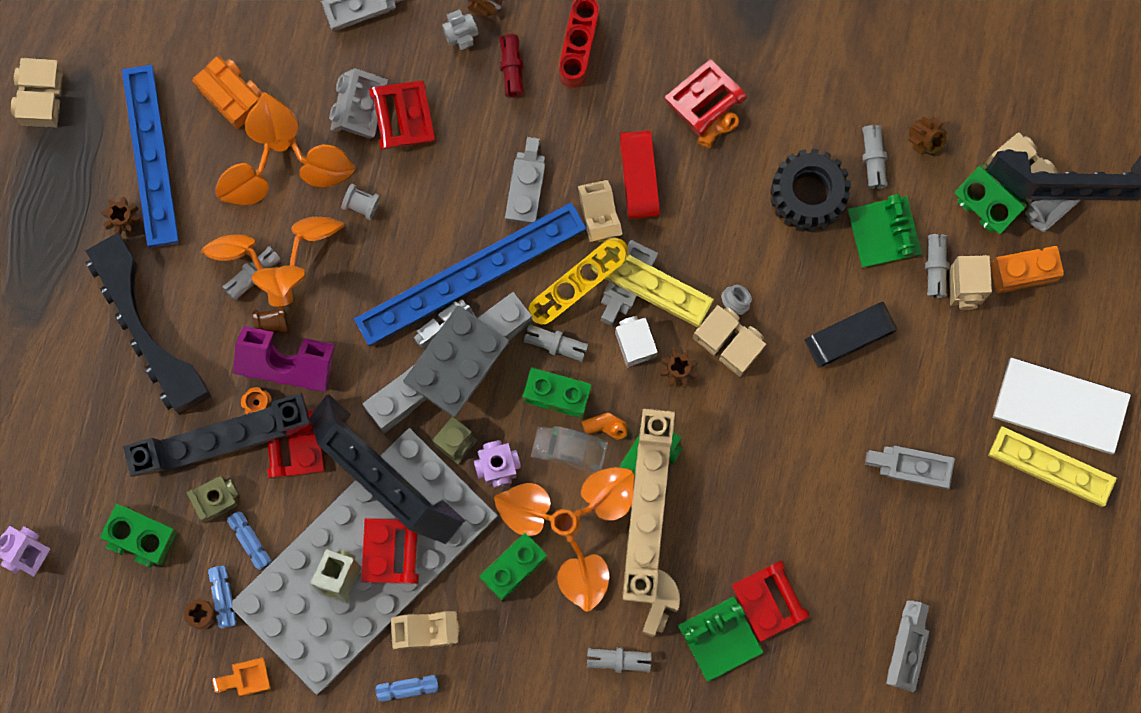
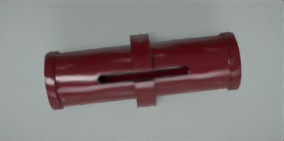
M505 34V37L503 35L499 37L502 52L500 71H503L505 96L517 98L519 95H524L522 82L524 62L520 59L519 36L517 34Z

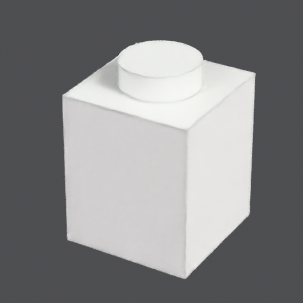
M633 316L619 322L620 326L616 327L615 334L627 368L657 357L658 352L646 318L638 320L637 316Z

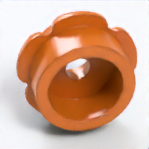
M253 387L242 396L241 406L245 409V413L249 414L271 407L272 398L267 391H262L259 387ZM259 400V405H254V401Z

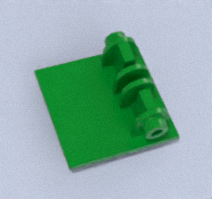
M900 194L889 196L888 200L847 209L862 268L922 255L907 196L900 197Z
M734 596L678 625L707 682L763 653L744 617L745 613L741 605L737 604Z

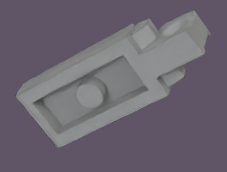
M323 0L321 2L333 32L387 13L389 10L396 8L395 3L401 0Z
M527 137L525 153L517 152L505 214L506 221L531 224L536 221L545 170V156L538 155L540 139Z
M630 240L627 245L629 255L653 266L658 256L657 252L633 240ZM609 281L601 301L602 304L607 306L601 317V322L612 326L619 312L627 314L637 295Z
M885 446L883 453L869 450L866 453L864 465L881 468L879 475L887 476V478L948 490L951 485L955 458L899 446Z
M916 601L906 602L896 636V644L888 669L886 684L909 692L916 690L929 631L925 629L928 605Z

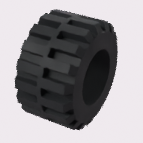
M804 149L799 150L796 156L793 153L789 155L786 161L779 165L770 190L772 207L777 209L775 214L778 218L783 217L785 219L784 224L788 227L791 224L796 225L795 230L801 232L803 228H808V232H815L816 228L819 227L823 230L830 223H835L840 214H842L850 196L851 184L850 180H847L848 172L846 168H840L842 162L838 158L834 161L831 160L830 153L825 151L824 155L818 154L819 149H812L811 153H806ZM802 177H814L820 180L827 189L828 197L826 201L818 205H808L801 202L793 192L792 186L794 181Z

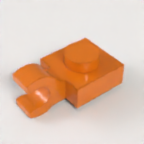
M264 658L232 665L233 675L212 679L214 692L219 693L237 688L239 697L271 689Z

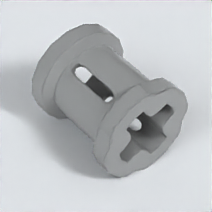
M351 184L345 194L341 209L345 211L351 209L365 215L366 219L371 220L378 207L380 195H370L358 190L357 185Z

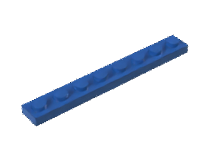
M571 202L354 318V321L370 348L450 305L454 301L465 297L586 232V227Z

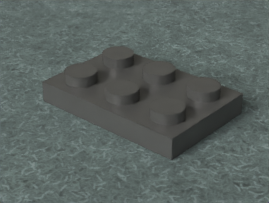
M457 305L405 377L403 383L453 418H456L510 341Z

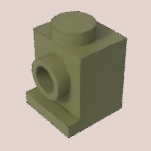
M451 417L432 441L437 449L459 465L478 440L473 437L472 432Z
M222 476L186 492L200 520L204 523L238 506L235 498L239 496L235 485L231 479L225 481ZM213 491L219 492L220 495L216 502L209 501V494Z
M326 549L310 584L321 595L348 604L350 600L349 593L361 566L355 561L356 556L350 552L339 549L336 553Z

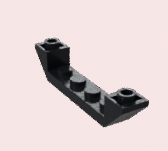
M1012 149L998 151L987 167L988 173L1023 200L1138 201L1141 198V156L1132 166L1131 172L1122 174H1106L1105 172L1078 174L1074 171L1065 173L1039 171L1032 173L1027 152L1014 151Z
M299 393L272 401V407L162 440L149 438L123 446L130 477L177 470L290 436L310 425L303 394Z
M330 394L326 395L309 417L317 444L410 531L447 544L466 520L444 500L431 504L345 424L351 414Z

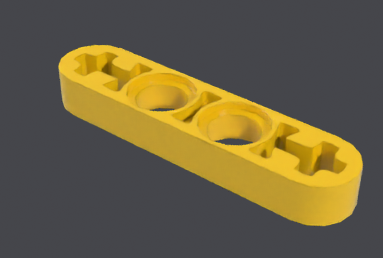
M619 238L606 240L539 294L529 305L528 310L532 315V320L538 324L551 322L620 267L629 254L626 243ZM607 246H610L612 249L618 247L620 249L618 253L619 260L613 257L603 265L600 260L608 254L609 248ZM585 264H593L597 268L598 277L596 279L589 280L583 276L582 267ZM570 283L575 289L574 297L570 299L563 298L559 293L560 284ZM554 298L557 303L547 311L550 316L546 313L540 315L537 312L540 308L538 302L543 306Z

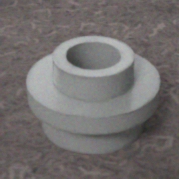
M741 285L727 287L721 295L724 306L730 308L738 315L748 311L752 300L748 290Z

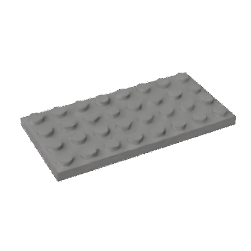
M410 428L381 457L431 504L444 500L466 520L447 544L418 534L416 574H419V584L361 582L364 518H397L355 480L232 601V609L316 695H319L391 623L392 617L400 615L498 517ZM396 530L394 573H403L405 530ZM326 549L336 553L339 549L350 552L356 556L355 561L361 566L349 593L350 600L348 604L321 595L310 584Z

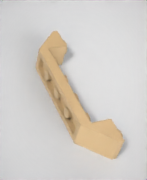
M643 409L623 600L655 603L667 473L675 412Z

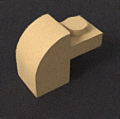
M608 180L578 186L589 241L605 242L610 238L622 235L621 224L616 214L613 193Z
M657 569L658 578L655 603H652L642 634L654 637L656 631L663 632L669 616L663 613L664 609L677 612L680 603L676 583L667 573L660 569Z
M456 611L392 617V650L438 648L457 644L459 623Z

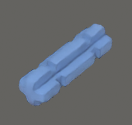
M240 511L234 513L227 519L228 524L233 531L236 530L237 533L235 535L246 553L252 556L251 561L258 570L267 567L271 563V558L266 551L262 550L263 545L251 526H247L248 521L243 513Z
M225 566L210 568L208 574L210 582L214 584V586H211L215 611H219V615L216 616L219 628L235 626L237 620L235 612L231 610L233 599L230 583H226L228 578L227 568Z
M431 675L423 677L422 680L413 678L393 682V685H389V683L379 684L376 686V696L378 701L384 702L391 700L393 697L401 699L418 696L422 692H425V694L436 693L439 689L436 676Z

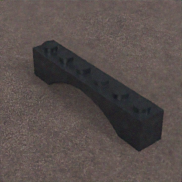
M116 233L85 250L90 258L85 262L94 278L100 276L105 285L100 288L108 304L114 302L119 310L115 314L117 321L123 330L129 328L134 339L129 341L137 356L144 355L149 364L144 367L153 384L159 382L164 392L160 393L159 396L168 410L173 408L180 415L212 397L196 368L192 364L179 360L164 351L146 331L139 316L135 298V278L138 264L121 235Z

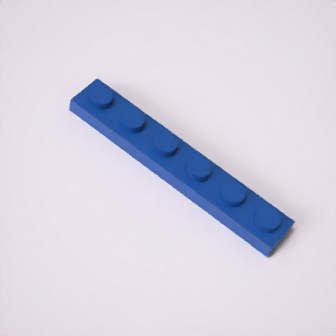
M146 65L122 69L147 246L150 249L180 244L154 67Z

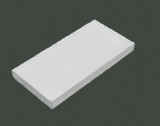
M1010 358L992 418L1112 455L1115 453L1131 394Z

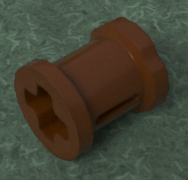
M284 306L278 307V310L265 312L253 310L254 328L271 332L282 331L283 334L288 333Z
M195 599L186 605L184 618L190 626L204 630L215 623L216 611L205 600ZM202 606V610L207 612V617H202L199 623L198 619L193 617V613L199 612Z

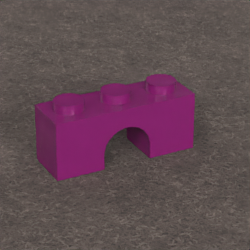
M246 326L242 327L235 344L233 374L325 392L332 373L335 344L304 338L298 354L285 355L280 353L273 344L274 332Z

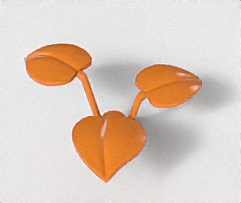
M263 92L245 120L247 135L254 141L264 144L260 165L256 171L247 163L236 164L228 168L217 182L216 197L221 201L236 205H252L260 202L268 192V182L260 175L264 172L270 149L282 152L291 146L298 160L304 163L300 168V177L306 183L315 187H331L342 183L354 173L356 168L346 153L333 145L323 144L309 150L307 158L304 157L297 145L296 138H294L298 132L297 118L285 104L270 94Z
M308 217L296 222L291 227L292 233L296 234L294 238L290 265L279 268L263 269L254 249H252L256 245V241L246 235L231 234L219 237L204 246L200 253L220 261L234 260L245 254L249 255L258 270L253 273L252 282L267 292L268 301L271 306H286L293 302L292 289L305 278V271L295 266L300 242L303 239L317 241L327 238L345 227V223L328 217Z
M616 467L603 469L590 475L581 488L582 498L590 505L575 512L562 509L555 512L554 515L546 514L551 507V499L544 488L533 483L520 484L495 495L494 501L499 515L514 532L520 535L524 533L528 536L538 535L544 528L545 519L551 521V526L556 533L567 537V541L570 542L578 559H569L560 567L557 576L559 588L566 598L577 604L584 611L594 609L606 594L610 572L607 563L601 556L592 554L584 558L580 547L574 539V535L581 526L579 517L594 509L596 514L604 520H617L625 516L632 507L635 479L633 471Z

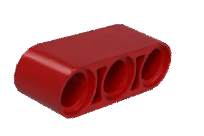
M575 0L572 4L559 62L560 81L569 88L580 86L586 78L598 24L599 5L596 0ZM581 9H589L593 12V15L589 18H582L577 12ZM576 37H582L587 43L582 47H576L571 43V40ZM574 65L581 71L578 75L570 76L564 70L568 66Z
M651 130L620 133V148L628 219L658 217L659 200Z

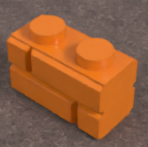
M217 56L193 78L192 82L195 88L236 129H239L245 124L247 115L258 102L262 92L251 80L245 83L239 77L242 72L233 61L229 59L225 62L220 56Z
M1057 246L1043 248L1042 251L1036 249L996 257L991 263L997 294L1055 283L1064 276Z

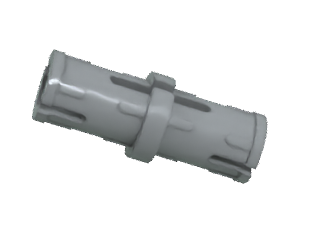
M873 125L865 126L862 128L865 144L863 162L867 165L868 188L875 189V186H877V189H882L888 186L885 172L887 152L883 151L882 126L875 125V129H873Z
M939 234L928 235V262L925 263V270L928 271L927 297L934 298V295H936V298L947 297L946 271L950 269V263L947 262L948 236L941 234L940 238H938Z
M267 247L258 256L263 269L274 268L278 263L282 262L275 251L272 252L273 249L271 247ZM253 261L250 264L245 263L242 266L243 270L222 286L233 301L238 300L243 293L254 285L252 275L258 270Z
M529 324L528 333L539 337L525 334L523 343H529L550 350L549 354L552 355L558 353L583 362L584 353L573 349L586 352L588 343L562 336L563 332L560 331L553 333Z
M588 648L587 657L601 658L600 660L587 659V668L615 669L616 673H621L622 670L650 673L651 664L638 663L637 661H651V652L623 651V648H616V651Z

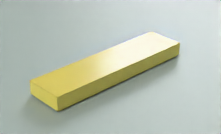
M607 246L609 252L600 261L604 265L613 257L619 260L618 253L620 250ZM629 254L625 262L605 278L698 328L714 301L713 298ZM591 264L589 271L598 275L597 268Z
M1003 426L999 429L988 455L1100 507H1105L1117 479L1112 475Z

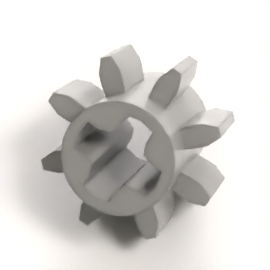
M460 9L447 14L448 22L442 24V28L449 45L457 44L460 50L474 45L472 37L479 34L472 15L467 14L464 16Z

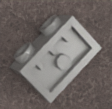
M356 68L342 74L336 86V91L339 92L337 103L333 105L329 115V120L332 121L330 130L335 132L344 130L368 139L373 138L378 120L374 100L370 99L369 89L387 85L388 79Z

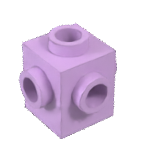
M501 441L484 444V450L478 451L480 459L474 460L478 479L485 478L486 486L493 485L494 488L512 484L511 480L517 478L515 469L521 468L517 450L510 451L509 443L502 445ZM500 457L503 460L502 466L498 468L493 467L491 460Z
M9 526L6 532L0 536V558L3 559L0 565L16 574L21 569L35 576L50 548L38 542L37 540L40 535L23 526L21 531Z

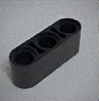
M880 302L812 334L804 342L818 368H821L893 334L898 329L885 303Z

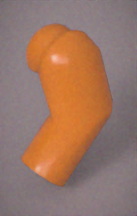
M725 112L707 127L708 131L699 137L697 142L703 147L711 148L718 134L737 128L739 124L738 116L735 113Z
M608 412L581 421L586 436L603 431L616 440H622L628 434L626 422Z

